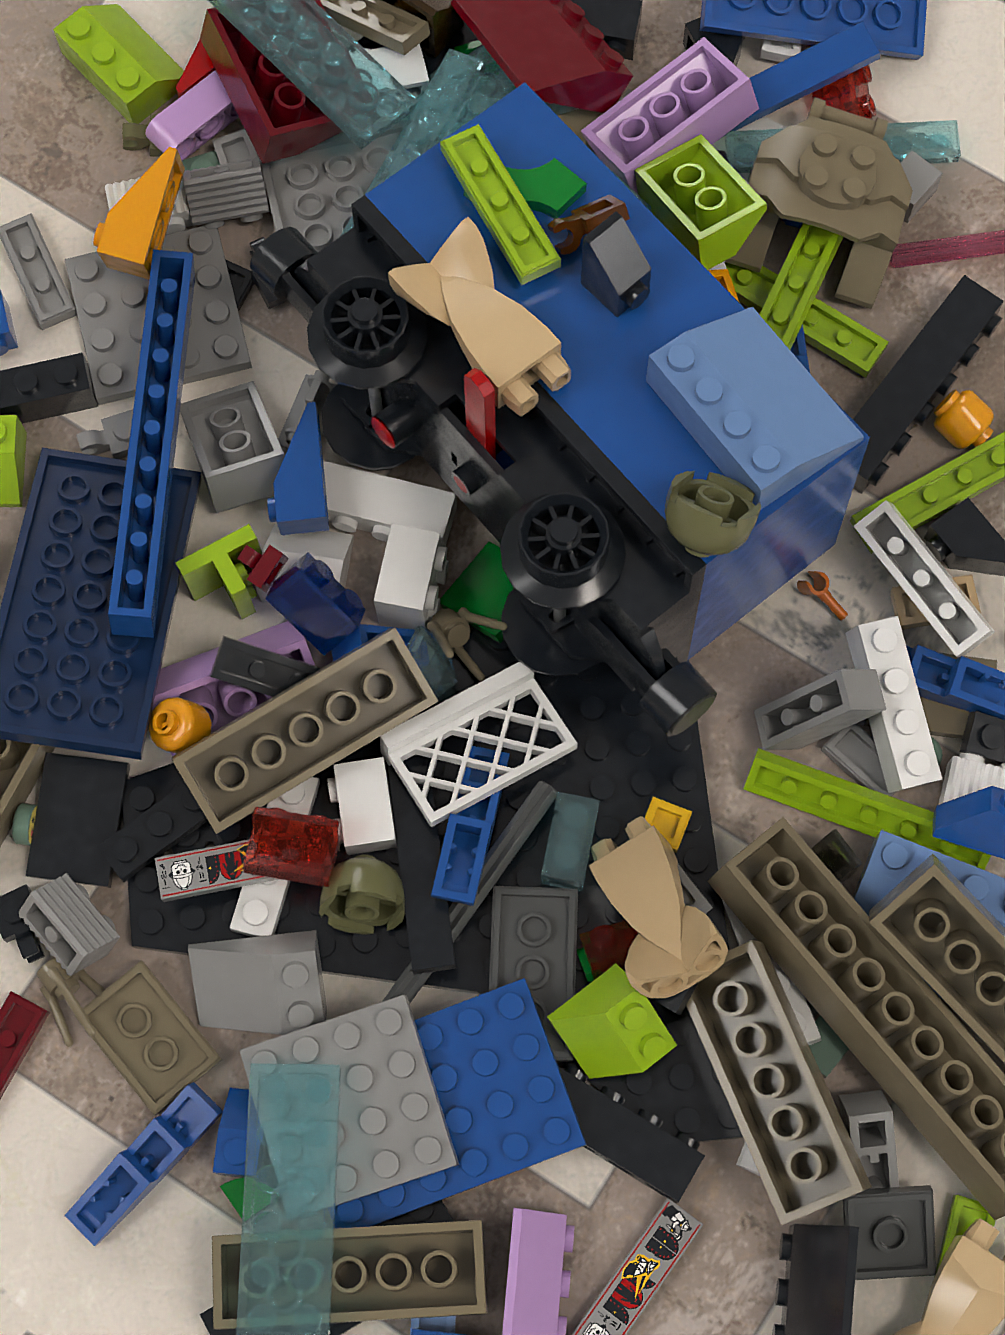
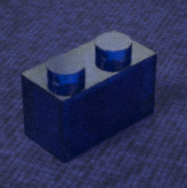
M309 552L273 582L265 598L324 656L359 627L366 611L359 596L354 591L345 589L333 577V573L328 565L321 560H316Z

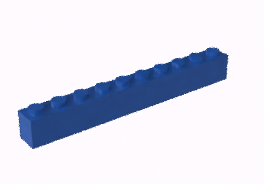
M153 249L108 610L112 635L154 638L195 284L193 253Z

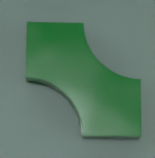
M556 158L540 167L532 169H513L505 166L530 209L544 214L548 213L554 219L560 217L586 192L587 183ZM463 188L464 196L470 200V198L468 197L467 193Z

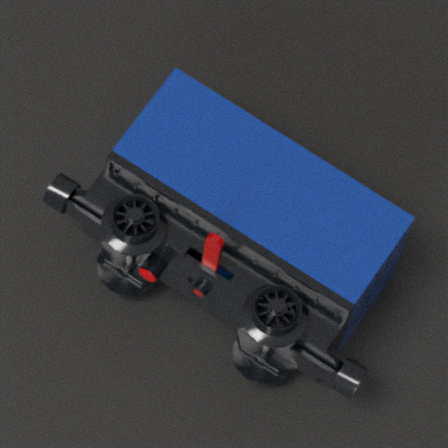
M524 82L445 139L479 124L506 167L532 169L540 167L556 158L587 183L586 192L558 218L569 217L572 215V210L609 194L625 202L630 217L625 222L651 267L650 293L638 308L632 310L629 307L617 318L581 284L583 238L587 234L583 235L579 247L574 252L566 255L557 252L561 258L560 268L521 285L473 203L464 196L461 183L441 152L440 142L352 203L354 227L321 251L317 252L296 228L287 227L271 234L260 244L251 258L250 268L277 299H288L309 323L307 326L309 352L319 370L338 383L328 393L322 410L323 434L333 452L351 465L374 471L391 470L413 459L416 455L422 456L500 543L502 568L514 588L508 594L501 614V621L507 624V629L503 630V639L513 656L530 670L552 677L578 675L596 666L599 662H606L632 692L636 689L643 696L639 703L640 706L662 731L670 737L683 732L695 723L710 708L717 696V692L688 660L835 545L870 437L838 405L864 436L863 441L760 510L757 522L747 541L742 546L723 555L697 557L690 554L675 539L668 529L664 511L666 497L674 477L686 471H695L693 479L706 480L709 472L725 475L646 382L648 358L650 354L682 333L745 310V308ZM531 210L553 247L566 240L568 236L567 229L554 234L547 226L554 218L542 212ZM467 217L477 226L484 239L493 271L494 289L522 305L549 328L560 340L561 356L571 369V380L557 391L552 392L541 379L532 384L531 387L538 394V403L523 416H519L506 404L499 409L495 405V389L490 380L481 370L477 368L472 369L451 326L422 312L397 295L389 283L388 272L394 268L430 263L460 222Z

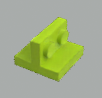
M250 524L175 562L194 601L224 586L241 619L256 613L251 599L257 597L252 583L246 580L249 576L248 573L253 569L237 558L246 545L262 555L258 539Z

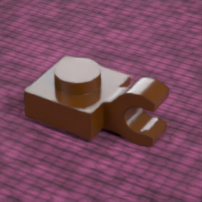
M609 194L572 210V215L569 217L552 220L547 225L551 232L555 234L564 229H567L568 232L566 240L554 246L555 250L563 255L574 252L579 247L583 235L589 234L615 211L625 221L629 220L630 217L625 202Z

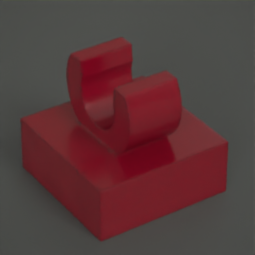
M269 544L263 555L246 545L237 559L253 569L246 580L266 593L289 558Z

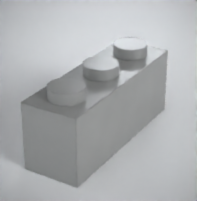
M839 669L754 710L763 750H792L803 748L886 710L876 669Z

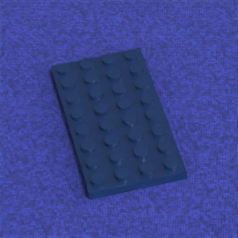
M42 447L0 607V739L138 760L142 759L181 573L175 562L185 558L202 481L201 472L173 468L154 638L112 635L108 610L127 460Z

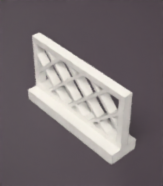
M521 662L504 669L380 736L382 756L389 766L392 764L430 827L448 819L450 813L457 814L576 750L578 744L535 681L534 671ZM531 694L539 706L536 718L514 713L515 702ZM508 706L507 711L502 710V708ZM543 713L548 720L541 719ZM487 716L503 719L504 723L500 737L477 732L479 721ZM510 721L533 726L529 744L505 738ZM472 725L471 730L465 729L466 727ZM539 728L556 732L563 742L552 749L534 745ZM451 735L467 738L464 756L440 751L443 740ZM474 740L497 746L493 763L469 758ZM436 744L434 749L429 748ZM502 748L525 752L524 763L516 768L498 765ZM532 754L538 755L537 757L530 760ZM414 755L432 758L427 776L409 772L403 761ZM437 760L461 765L456 783L433 778ZM466 767L490 772L487 784L479 788L462 785ZM495 774L501 775L500 777L494 779ZM416 783L424 785L422 792ZM429 787L452 791L450 803L434 812L426 799ZM459 793H460V794H464V796H462L461 798L457 799Z

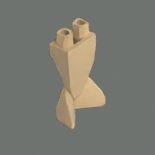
M469 217L460 222L430 263L397 267L388 272L389 283L397 295L422 312L451 326L472 369L477 368L481 370L490 380L495 389V405L498 409L506 404L519 416H523L538 403V394L531 387L532 384L541 379L553 392L559 390L571 380V369L561 356L560 340L526 308L494 289L493 271L484 239L477 226Z
M640 816L627 824L625 831L630 840L617 847L615 842L609 838L602 839L591 846L594 862L589 867L611 904L638 933L629 948L625 961V972L631 986L648 998H668L688 989L715 972L725 962L729 950L724 938L711 919L696 907L685 906L677 857L670 843L655 826H651L644 817Z
M979 1218L969 1226L963 1235L955 1236L931 1284L921 1321L906 1326L893 1335H989L1005 1318V1255L1001 1260L989 1252L1000 1231Z

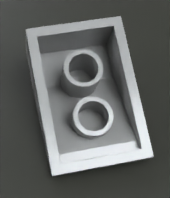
M254 382L244 383L181 403L180 413L216 513L273 496V483L285 456Z
M316 930L188 944L200 1026L285 1035L326 1021L327 1006Z

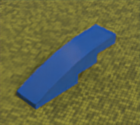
M916 645L913 648L906 646L920 697L969 712L978 711L1005 720L1004 672L964 656L954 659L921 645Z
M472 746L469 758L493 763L496 750ZM501 752L498 765L508 767L510 753ZM466 767L462 785L479 788L487 784L490 772ZM495 774L494 779L500 777L501 775ZM502 790L457 814L450 813L431 897L474 906ZM459 793L457 799H459V798H461L462 796H464V794H460V793Z
M195 1082L188 1084L161 1116L155 1117L127 1150L120 1152L64 1216L93 1246L98 1245L188 1153L222 1115L223 1110Z

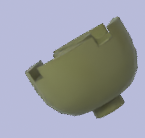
M686 471L676 475L671 482L664 510L668 529L675 539L690 554L697 557L723 555L742 546L753 530L761 510L760 502L757 505L752 502L755 494L740 482L717 473L709 472L706 480L693 479L695 471Z
M358 855L337 864L326 876L320 896L319 914L321 917L324 914L327 915L328 924L333 928L348 933L374 934V926L387 924L386 931L394 929L403 922L405 915L403 883L396 870L385 862L370 855Z

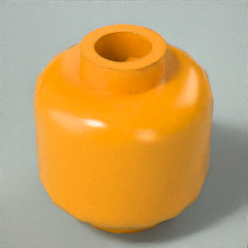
M956 389L953 390L933 411L937 416L934 421L935 429L957 449H964L971 444L977 447L983 444L993 433V430L989 427L994 418L993 410L971 390H964L960 393Z
M179 697L167 698L153 709L148 730L151 740L157 747L177 754L210 735L212 722L209 713L202 705Z

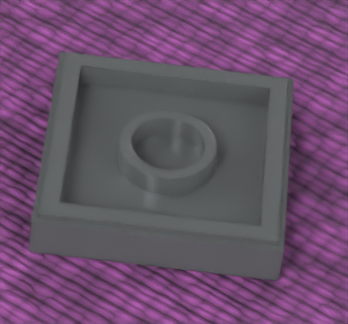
M930 1185L866 1189L843 1199L844 1226L859 1227L855 1280L936 1275L933 1189Z

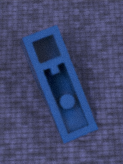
M316 402L307 403L274 480V497L267 498L270 523L277 522L281 535L329 531L320 419Z

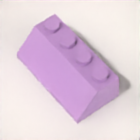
M703 37L587 125L581 132L598 158L638 198L635 169L700 134L711 145L756 112L759 106L750 78Z
M297 618L238 639L239 641L315 665ZM217 647L162 668L152 710L167 698L179 697L202 705L209 713L212 722L211 733L272 697L211 677L210 673L219 649Z
M521 1208L513 1209L502 1335H566L567 1316H558L560 1297L569 1298L571 1271L562 1270L564 1252L572 1253L575 1226L566 1225L567 1215Z

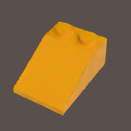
M168 147L108 212L105 224L99 222L95 231L93 245L98 247L97 253L107 268L150 279L153 249L162 250L185 170L176 148Z

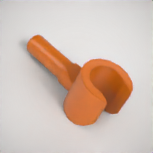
M808 571V574L814 580L813 587L807 581L799 580L797 582V588L802 594L817 596L840 621L848 616V613L828 590L829 579L825 573Z

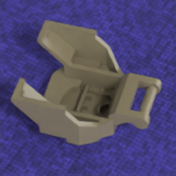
M814 97L806 120L797 125H790L761 142L747 183L767 203V210L737 254L724 262L759 273L779 217L816 226L854 241L834 297L872 309L892 253L897 246L913 190L900 161L894 157L887 142L883 140L889 121L878 117L874 121L825 105V100Z

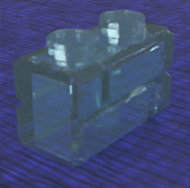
M558 792L541 873L542 884L583 891L600 800Z

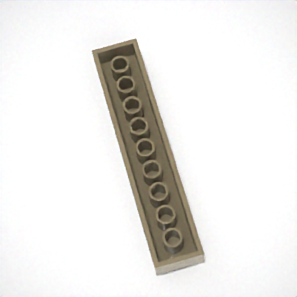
M782 817L724 864L707 882L755 939L763 942L767 953L994 1220L1004 1217L1005 1074L916 970L869 923L867 913L787 820Z

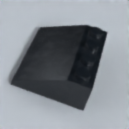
M793 1224L789 1226V1234H781L779 1260L786 1261L785 1279L778 1278L775 1304L783 1306L781 1324H774L772 1335H851L859 1227Z

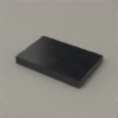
M46 752L26 870L27 877L56 880L67 873L75 883L111 888L114 869L97 846L120 830L123 801L130 771L129 763Z

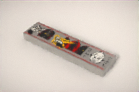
M323 825L155 858L160 895L163 902L332 869Z
M667 1198L571 1335H627L703 1227V1224Z

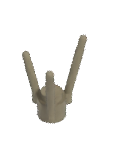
M462 607L458 612L449 608L438 611L431 621L427 623V629L435 636L447 658H452L455 652L476 679L480 682L484 681L485 675L463 648V645L470 636L468 623L472 622L499 630H506L507 624L493 618L471 613L465 607Z
M56 958L51 959L37 972V976L43 984L40 991L49 1003L65 1045L71 1047L73 1039L58 1000L65 999L87 1034L94 1036L96 1030L74 996V993L80 988L78 980L82 981L97 996L105 989L90 977L84 969L69 976L66 973V969L61 968V963L56 962Z

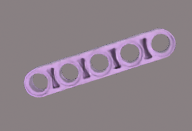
M216 70L155 116L147 126L146 137L162 153L168 147L176 148L183 161L239 117Z

